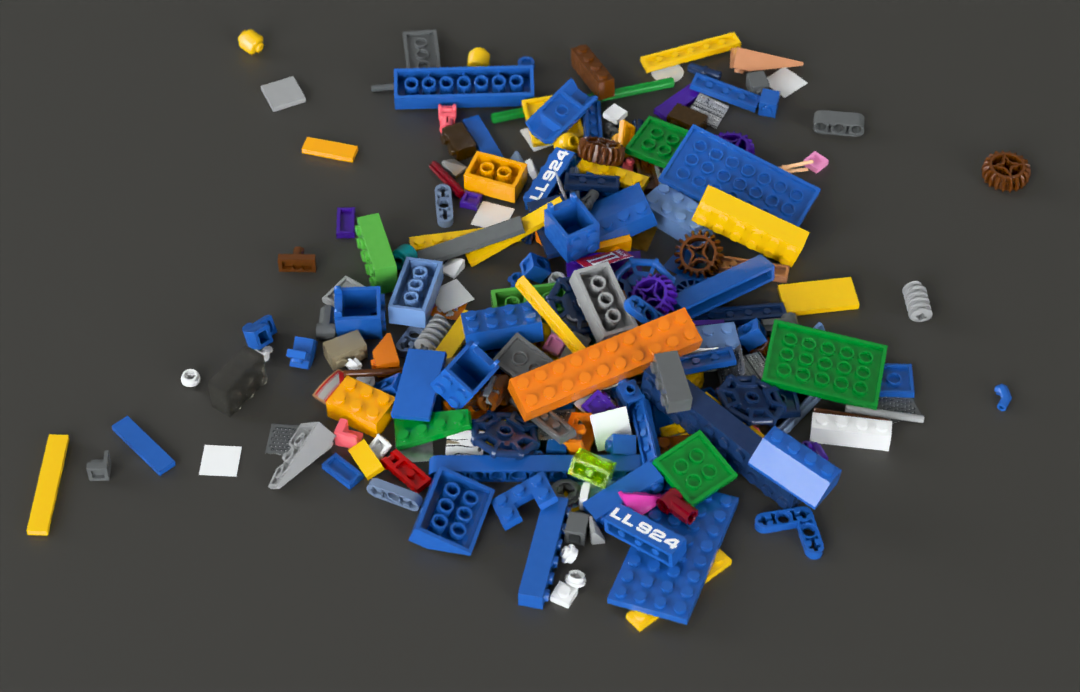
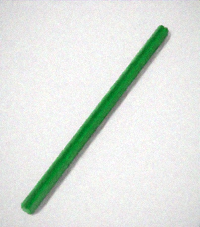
M670 77L615 88L614 97L598 101L604 102L673 88L675 82ZM593 93L586 94V95H588L589 97H590V96H595ZM522 107L491 114V120L494 124L525 117Z

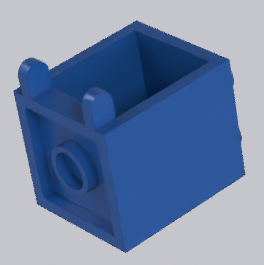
M575 192L570 193L569 199L553 205L552 202L547 203V209H544L545 236L567 264L600 249V224L577 197Z
M335 286L334 321L337 337L358 329L363 339H383V331H386L385 293H381L380 286Z
M471 340L430 384L434 391L441 395L456 410H460L500 368L498 365L500 361L498 359L493 361L477 346L480 343L478 340L475 342Z

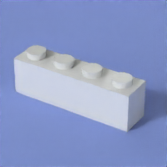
M813 412L809 441L820 444L889 451L892 421Z

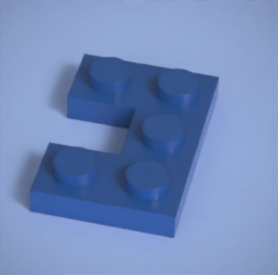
M543 471L491 500V504L505 531L523 521L517 509L523 504L535 499L542 511L559 501Z

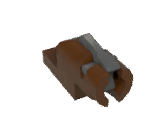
M501 372V374L494 373L477 400L480 408L486 411L492 405V412L499 405L507 406L512 397L508 390L510 376L504 372Z

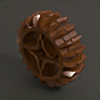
M589 136L580 139L577 154L588 162L606 166H618L623 163L626 148L619 142L609 140L608 138Z
M1002 150L1000 153L995 151L994 154H989L985 158L981 169L982 178H984L985 183H989V187L994 186L995 190L1001 189L1002 192L1008 190L1009 193L1012 190L1017 192L1019 188L1023 189L1031 175L1028 160L1023 159V155L1018 156L1017 152L1011 153L1010 150L1008 152Z
M698 230V235L691 231V237L685 234V241L679 239L682 245H676L675 248L680 252H674V256L679 257L675 259V263L680 264L677 268L683 270L682 273L690 272V277L695 273L696 278L703 274V277L707 278V273L714 276L713 269L716 271L720 270L717 264L723 265V261L719 258H724L725 255L719 252L723 251L724 248L723 246H718L721 241L719 239L715 240L716 236L714 234L709 237V231H706L704 235H702V230ZM698 241L705 242L698 247L691 245L692 243ZM710 245L714 249L712 261L707 257ZM686 250H689L692 254L688 265L685 262ZM694 251H695L696 253H697V252L700 253V251H702L701 253H702V255H703L704 258H702V257L699 258V256H698V259H697V256L695 255ZM699 263H704L708 265L701 269L693 268L694 266L696 267Z

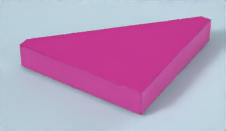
M618 492L624 505L641 515H645L657 505L656 500L662 496L661 494L654 495L643 492Z

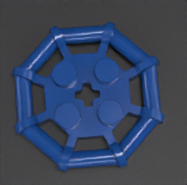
M629 257V260L614 273L617 281L624 284L623 290L627 295V299L629 298L628 292L633 291L631 286L637 284L636 280L641 281L642 275L647 278L648 274H653L655 269L661 275H665L674 285L676 277H673L659 262L658 258L641 259ZM636 266H652L649 272L637 271ZM632 267V275L626 280L620 278Z

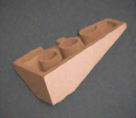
M739 47L731 48L730 68L739 74L749 71L803 66L804 64L801 61Z

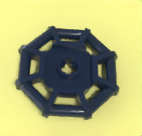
M571 276L558 277L550 293L545 297V301L572 332L577 331L583 335L591 334L589 326L581 328V323H586L587 321L581 307L577 306V298L572 287L568 285L570 284ZM563 288L565 294L562 297L557 296L560 289ZM555 303L561 305L563 313H558ZM567 317L570 322L576 323V327L563 319Z
M755 374L751 376L727 375L721 386L715 389V396L719 398L722 407L748 427L751 425H768L772 427L777 424L780 416L787 411V405L783 403L778 392L779 388L762 381ZM727 397L731 398L732 403L728 402ZM770 408L775 409L773 414L769 411Z
M490 409L479 418L472 419V438L470 442L473 446H478L490 454L491 458L505 457L522 460L523 456L539 449L541 445L538 440V426L529 421L524 422L522 416L516 411L491 412ZM479 429L483 430L484 433L479 434ZM485 441H488L489 443H491L492 445H494V447H492L491 445H489V444L486 443ZM523 443L527 444L523 448L520 447V445H522Z

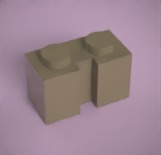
M358 329L322 343L324 356L333 371L345 367L349 358L352 360L356 358L359 361L368 358L367 344Z

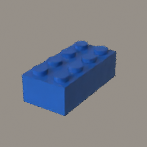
M528 301L520 304H508L502 307H489L483 310L461 313L466 345L471 340L473 342L478 340L480 343L477 346L483 351L503 348L517 332L531 343L544 341L541 316Z

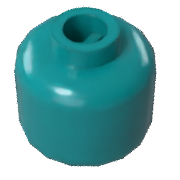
M401 244L392 252L397 269L400 271L406 257L418 258L415 248L409 244Z

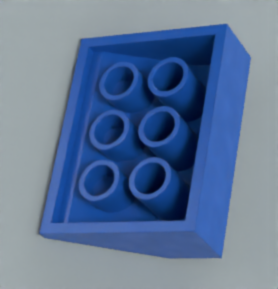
M639 182L594 202L593 208L589 210L600 224V242L629 234L632 237L658 225Z
M440 465L432 479L408 540L426 549L470 556L495 490Z

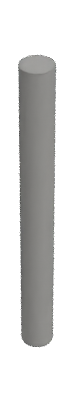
M853 405L845 406V412L918 423L924 422V415L882 409L874 410Z

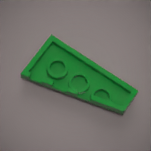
M468 409L432 412L430 422L394 418L396 448L402 451L472 429L471 413Z

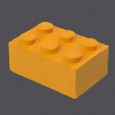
M476 151L464 173V190L515 203L528 179L527 164Z
M347 375L326 401L327 416L338 422L340 418L347 419L349 427L375 438L377 434L381 435L393 420L391 411L395 397Z

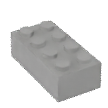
M608 261L573 271L569 283L596 343L638 327L635 318L627 313L624 308L626 298Z

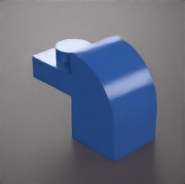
M265 315L254 323H247L242 328L248 348L260 350L272 343V335L277 333L272 315Z
M295 336L293 349H287L286 356L291 358L289 366L309 370L316 355L318 341Z

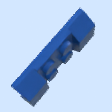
M570 78L526 121V125L531 134L541 142L552 144L586 113L587 109L598 100V97H589L578 89L574 80Z

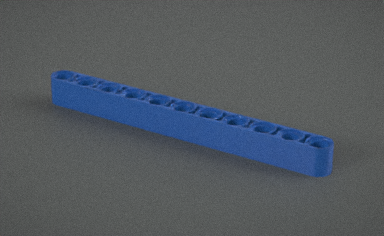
M436 455L429 459V477L433 479L441 465L476 482H524L542 471L549 482H556L561 479H571L576 482L618 481L642 466L643 463L641 455H525L522 460L496 457L494 459L491 458V455Z

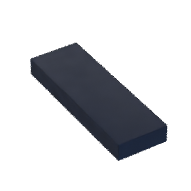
M565 173L564 190L589 191L594 189L597 192L616 193L619 191L620 176Z

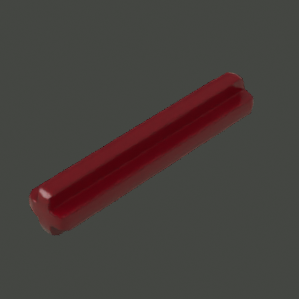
M432 161L429 164V168L444 184L450 186L451 191L458 198H462L465 190L438 162Z

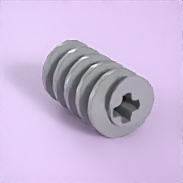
M919 281L907 283L903 287L902 293L909 318L915 322L929 320L933 312L926 287L922 286Z
M435 314L415 340V348L435 351L452 327L447 319L440 314Z

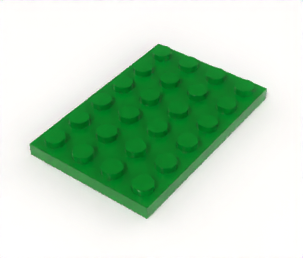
M774 319L762 381L771 386H777L779 389L876 410L888 346Z

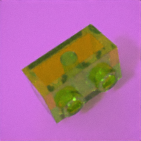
M579 448L572 458L567 474L605 489L612 479L617 463Z

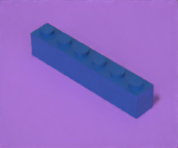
M761 254L678 292L677 304L672 305L674 311L685 307L691 318L708 312L773 281L775 265Z
M557 496L558 502L542 511L540 510L518 591V605L543 609L544 603L549 601L550 589L548 587L553 585L555 573H553V568L558 566L559 556H557V552L562 551L563 539L561 537L565 532V521L568 519L569 511L572 509V507L568 506V498Z

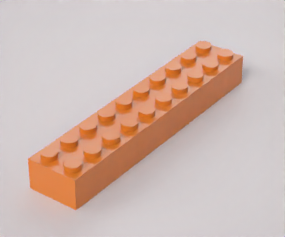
M684 307L509 379L508 390L524 422L591 395L597 390L600 391L615 385L623 379H629L643 373L650 366V363L653 362L654 354L677 350L679 357L694 352L700 348L703 339Z

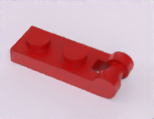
M397 449L390 452L388 457H383L380 460L384 469H388L413 492L419 494L432 482V479Z

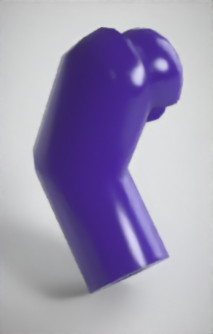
M808 440L802 442L803 445L828 460V456L819 443Z

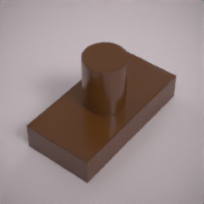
M300 246L293 249V254H278L279 272H316V255L304 254L305 250Z

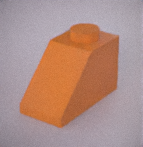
M387 333L372 351L373 359L370 360L372 369L400 368V361L391 333Z

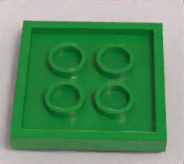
M649 115L625 147V153L665 169L689 130Z
M701 430L669 449L652 462L672 488H676L682 494L683 499L693 507L735 480L738 476Z

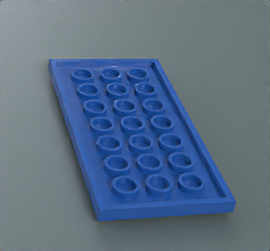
M694 124L658 179L659 182L700 202L707 186L710 185L797 227H800L821 191L820 188Z
M665 479V488L659 493L661 495L672 488ZM715 492L694 506L698 510V515L690 525L685 524L671 513H663L657 505L647 512L645 516L650 520L662 524L667 529L686 538L687 552L671 568L631 546L607 597V603L687 625L739 504V497Z

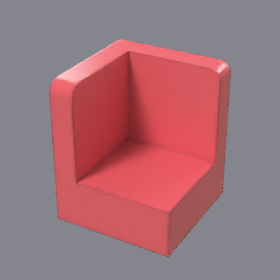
M340 418L334 431V435H336L334 438L335 445L350 449L362 441L363 433L349 430L348 420Z

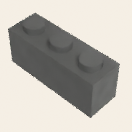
M678 351L654 354L650 368L652 374L656 376V388L661 392V405L665 406L667 414L691 410L693 398Z

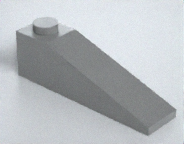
M320 422L301 423L290 439L288 445L291 448L283 454L282 459L284 462L276 469L268 488L280 489L328 451L332 447L336 435Z

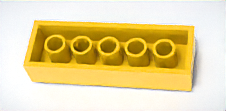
M710 185L707 186L691 221L696 222L700 226L713 230V232L738 242L751 250H755L768 258H772L783 265H789L791 268L802 251L810 233Z

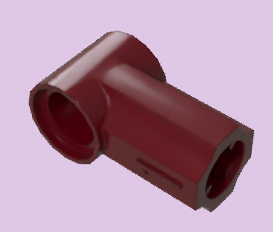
M676 488L669 489L656 500L658 508L663 513H671L685 524L690 525L693 523L698 515V510L686 502Z

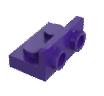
M597 390L581 405V408L586 413L594 415L620 408V406H615L610 401L611 398L607 393Z

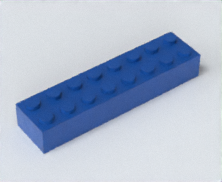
M533 65L394 69L395 110L437 109L438 104L453 105L454 103H456V108L522 106V100L534 98Z

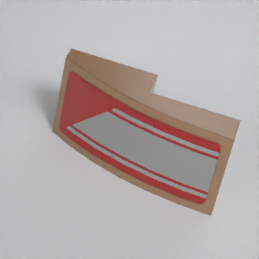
M340 369L334 371L316 389L312 396L326 405L328 398L345 379L343 371Z

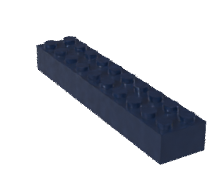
M650 366L644 370L641 392L660 412L665 413L675 424H679L689 435L701 430L734 471L743 475L749 483L758 487L764 495L777 502L778 506L782 509L797 507L802 502L748 465L750 458L763 439L761 436L688 379L687 382L693 398L691 410L667 414L665 406L661 405V392L656 388L655 374H652Z

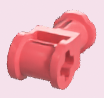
M456 103L453 105L438 104L440 133H442V128L455 124Z

